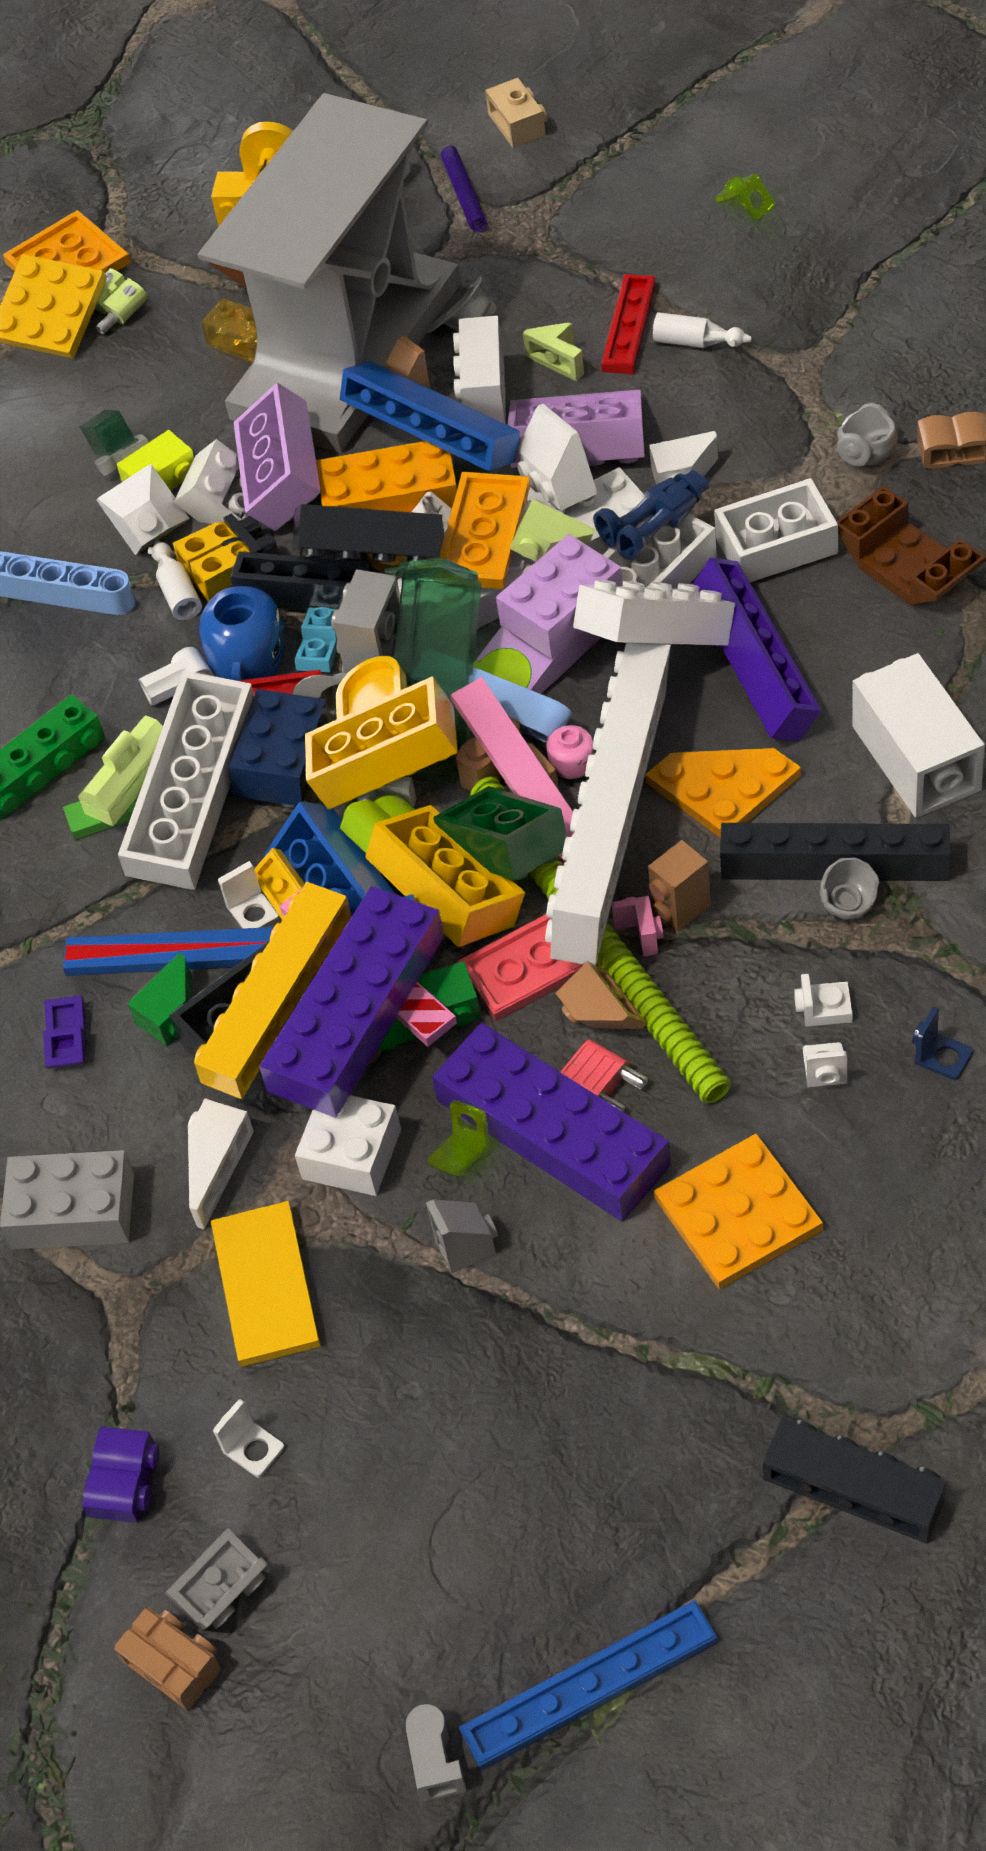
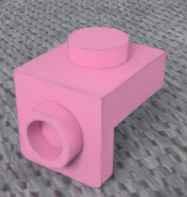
M649 896L629 897L622 901L613 902L611 906L614 928L623 929L637 926L643 957L657 955V939L664 938L660 916L653 917Z

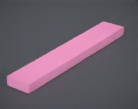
M480 677L452 693L450 700L513 794L561 808L567 837H572L574 832L570 831L573 811L484 679ZM562 852L557 857L564 864L567 860L562 859Z

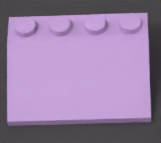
M641 390L510 400L508 425L520 431L518 446L537 406L544 404L579 433L589 466L601 465L605 463V460L618 459L621 463H632L640 457H645ZM518 452L516 461L511 464V468L517 467V463L521 462Z

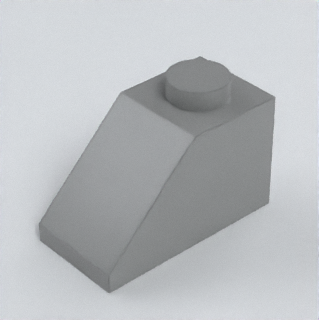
M435 1199L426 1202L436 1244L451 1274L496 1254L493 1238L498 1236L497 1230L490 1215L482 1216L476 1203Z

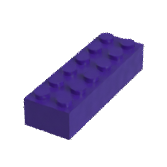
M373 886L369 888L260 1064L259 1068L267 1092L336 1118L416 982H418L444 938L440 911L438 909Z
M483 1023L477 1026L432 1076L436 1098L439 1103L621 1222L628 1217L671 1166L670 1147L667 1139Z

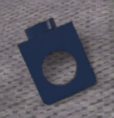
M933 1007L926 1020L918 1024L912 1038V1043L916 1045L915 1064L952 1080H958L973 1053V1049L970 1046L938 1034L939 1009ZM951 1049L958 1054L959 1060L954 1065L945 1066L940 1064L935 1056L940 1050Z

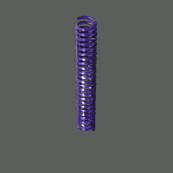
M447 146L442 150L441 158L468 225L474 232L483 231L488 223L461 157L455 146Z

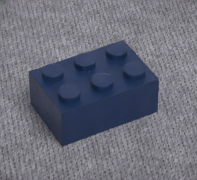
M256 689L229 765L232 796L297 806L299 801L304 802L309 787L306 781L305 734L328 724L326 699Z

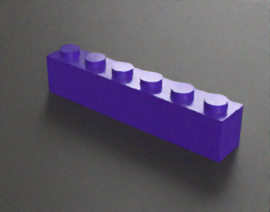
M710 557L692 585L699 586V592L701 590L722 593L721 599L735 603L729 644L721 645L724 654L731 663L739 682L744 687L752 706L757 711L771 739L800 741L821 713V709L739 562Z

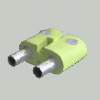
M109 269L105 273L107 280L95 306V309L104 315L108 313L96 326V329L103 335L116 322L123 325L148 300L147 293L139 284L129 278L125 280L123 274L114 269Z

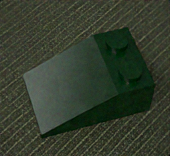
M490 786L433 817L435 824L490 873L514 881L527 877L530 871L540 865L554 861L556 856L563 852L567 837L561 808Z

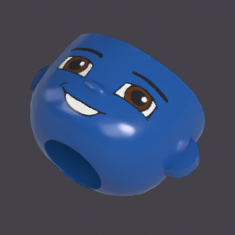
M234 586L219 591L206 604L200 617L199 635L205 658L215 677L242 681L274 676L284 656L282 632L284 622L280 618V612L275 601L268 593L249 586Z

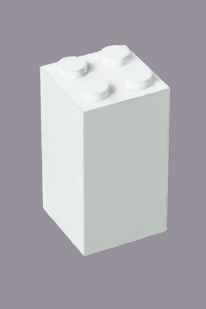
M919 653L905 659H898L891 665L874 672L865 673L853 680L852 727L915 818L982 790L984 743Z

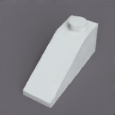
M204 1099L199 1111H195L191 1115L188 1123L189 1208L197 1227L205 1229L254 1132L247 1111L208 1099Z

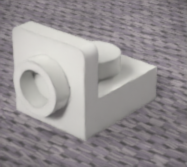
M801 974V988L794 989L796 1012H804L805 1027L852 1022L848 981L810 985L809 974Z

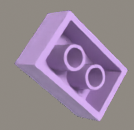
M568 534L496 596L500 625L550 659H553L583 632L573 628L579 585H594L595 580L599 579L616 582V586H622L621 566Z

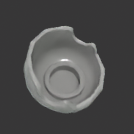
M856 857L840 858L827 868L821 881L820 899L824 904V908L831 915L844 920L861 918L872 909L876 901L879 885L878 875L869 863Z

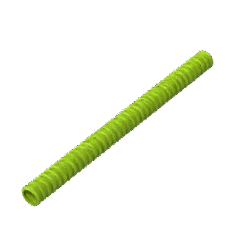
M490 776L477 782L472 788L470 796L488 786L503 791L506 790L496 777ZM557 856L554 861L542 864L529 872L535 883L541 887V891L547 895L548 900L550 894L556 895L557 890H559L554 888L556 872L559 865L564 866ZM607 923L597 964L609 972L648 1023L646 1025L647 1030L653 1034V1038L666 1051L668 1058L673 1060V1064L679 1068L681 1075L686 1077L687 1083L693 1087L703 1103L718 1101L728 1092L731 1080L724 1076V1071L711 1058V1054L704 1049V1045L697 1040V1036L691 1032L690 1027L684 1024L683 1018L678 1015L674 1007H671L670 1001L665 998L662 991L658 990V986L652 981V978L645 973V969L639 965V961L633 957L632 952L626 948L625 943L620 940L618 934Z

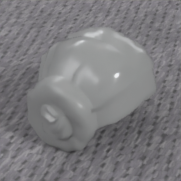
M864 404L842 423L837 433L838 442L836 450L842 460L852 466H874L886 461L898 443V431L891 414L880 404Z

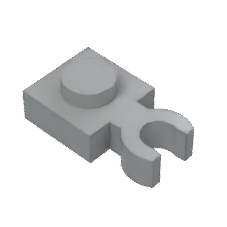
M140 433L114 448L110 454L98 458L94 463L99 472L106 476L117 469V463L149 442Z

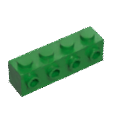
M72 694L0 749V820L16 810L21 803L35 792L40 791L49 781L62 771L68 769L72 763L90 749L96 747L105 738L98 715Z

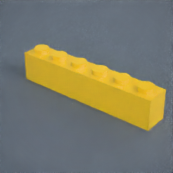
M306 881L300 893H296L292 897L284 919L272 929L270 941L263 953L260 952L256 955L250 974L244 983H240L236 987L233 1001L225 1013L219 1015L214 1025L213 1034L206 1044H202L195 1055L194 1064L202 1084L243 1099L258 1074L259 1066L350 921L352 916L347 896Z

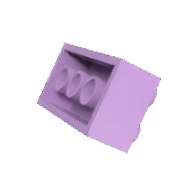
M278 382L234 421L245 513L274 531H277L283 524L294 517L295 509L300 504L312 502L321 492L307 401Z

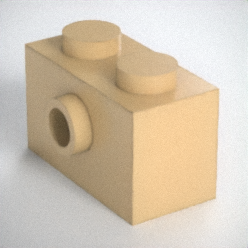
M519 78L485 90L488 114L513 148L546 136L544 122H547L546 111L542 104H537L529 87L525 88Z

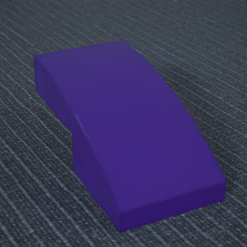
M81 995L44 1000L46 1031H43L45 1067L51 1069L85 1064V1000Z

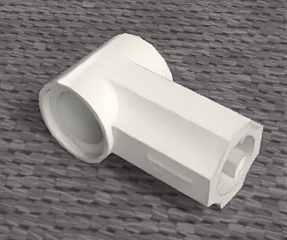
M186 647L181 649L173 656L171 664L139 678L140 685L151 706L174 696L182 671L214 676L197 648Z

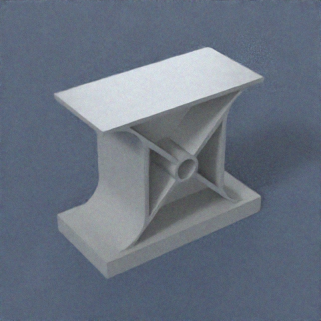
M323 93L197 254L200 260L243 272L257 330L255 360L225 400L230 420L235 421L278 382L307 401L313 445L342 453L369 415L339 400L343 369L367 361L384 367L398 338L402 335H405L418 345L460 286L461 279L458 264L415 253L412 247L404 199V175L412 147L427 127V119Z

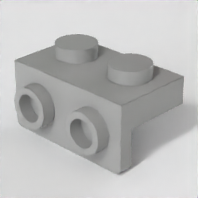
M227 1528L177 1579L165 1594L201 1630L206 1629L210 1624L217 1629L235 1611L230 1603L241 1592L249 1596L266 1578L261 1571L268 1563L262 1557L258 1559Z

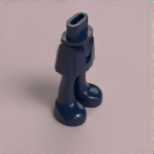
M691 470L685 475L678 473L673 478H668L644 493V499L630 512L621 517H618L609 508L600 509L593 516L595 528L608 547L613 549L617 546L620 556L627 560H633L643 553L645 543L666 524L671 528L677 527L688 516L695 504L701 500V493L706 491L710 485L708 480L695 470ZM653 515V517L650 518V519H649L645 524H643L641 527H639V528H637V529L635 528V527L638 526L640 523H642L644 520H646L647 518H649L650 516Z

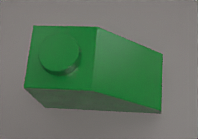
M181 953L177 954L127 1003L134 1023L166 1047L177 1038L169 1015L193 998L192 975L185 956Z

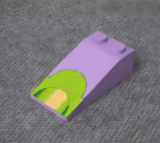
M501 626L472 666L542 694L600 639V636L583 631L553 659H550Z

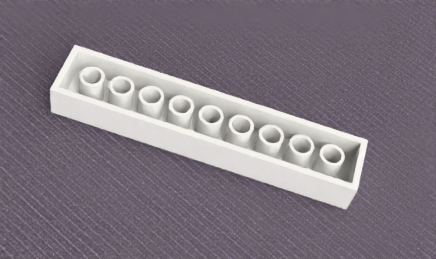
M626 643L624 652H617L614 672L618 673V675L610 677L607 698H611V701L603 703L600 724H604V726L596 728L593 750H597L594 755L589 754L585 776L589 777V780L581 782L578 795V804H582V806H580L579 810L574 809L570 831L574 832V834H572V837H566L562 859L567 861L564 863V866L559 865L556 872L554 888L559 890H557L556 895L550 894L546 917L553 919L548 921L545 942H551L550 958L578 964H585L587 961L595 965L597 963L666 696L671 647L669 644Z

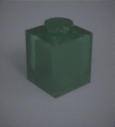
M104 410L79 426L95 455L111 456L135 440L120 411Z

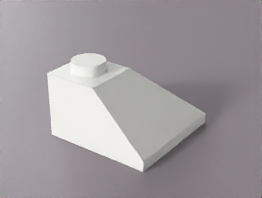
M152 464L97 498V502L135 555L152 545L154 540L161 539L190 519L184 510L173 503L175 500L174 495Z

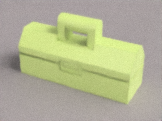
M145 715L130 733L123 731L102 756L104 765L78 796L84 814L114 826L138 797L163 728L158 720Z

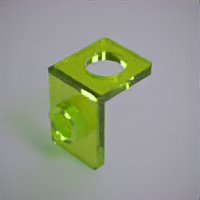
M757 173L741 178L740 175L733 177L725 183V189L714 198L717 203L737 196L753 221L759 219L775 203ZM753 190L758 191L762 196L763 202L760 208H755L750 202V194Z
M454 1100L450 1104L453 1134L427 1160L429 1166L459 1176L489 1148L486 1112L477 1107ZM461 1114H467L474 1119L477 1124L476 1131L464 1125Z

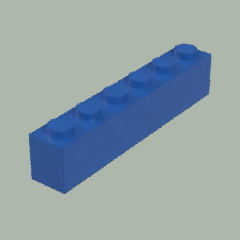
M371 361L343 369L339 400L485 470L492 471L515 463L520 436L519 430Z

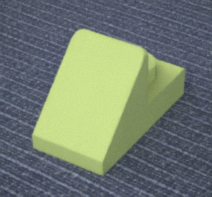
M572 323L531 328L523 332L527 358L576 382L584 375L582 350L574 345Z

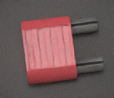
M588 1039L561 1070L562 1074L622 1112L625 1111V1106L609 1097L620 1081L624 1079L639 1089H643L648 1082L646 1076L629 1067L630 1062L591 1039Z

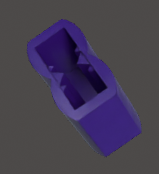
M100 1427L94 1445L92 1466L88 1473L83 1495L82 1507L88 1517L138 1523L141 1511H147L151 1499V1487L146 1485L150 1471L157 1469L160 1455L159 1446L155 1445L150 1432Z

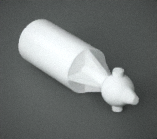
M658 312L653 325V341L660 343L706 348L707 346L726 341L730 346L738 347L752 340V337L745 334L742 329L733 327L726 331L710 322L708 318Z
M158 539L154 540V546L148 548V553L152 555L154 560L159 562L156 578L172 614L178 620L192 619L200 613L202 603L185 566L171 558L174 557L175 552L171 550L168 544L160 542Z

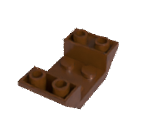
M883 485L836 521L838 524V534L861 571L909 605L938 600L986 562L984 554L962 539L957 540L946 549L908 522L909 503Z

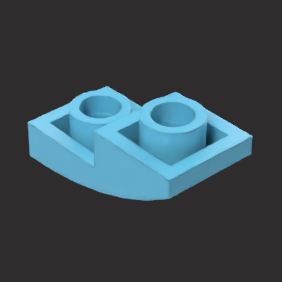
M327 607L308 609L301 626L303 639L295 657L297 671L320 669L321 672L331 671L337 650L336 633L331 628V619L335 609Z

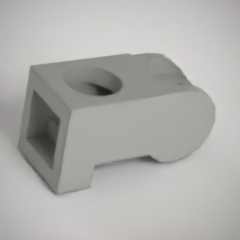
M430 1704L415 1707L406 1719V1732L416 1786L422 1802L467 1792L459 1760L448 1763L445 1747L449 1740V1730L442 1712Z

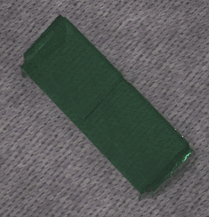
M445 558L399 562V567L385 568V572L402 579L394 659L406 674L407 688L433 676L450 700L452 693L470 684L468 682L469 676L473 674L482 583L478 580V573ZM454 706L457 751H459L466 742L467 723ZM457 753L451 755L446 760L433 763L412 775L404 777H412L413 781L457 784V777H459L456 762Z

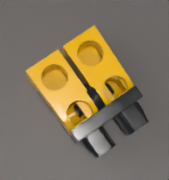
M231 513L223 517L224 522L213 523L173 543L177 561L185 566L192 583L195 584V587L208 602L219 591L232 586L230 576L239 551L278 555L277 543L270 534L255 540V538L262 535V529L259 521L251 516L238 521Z

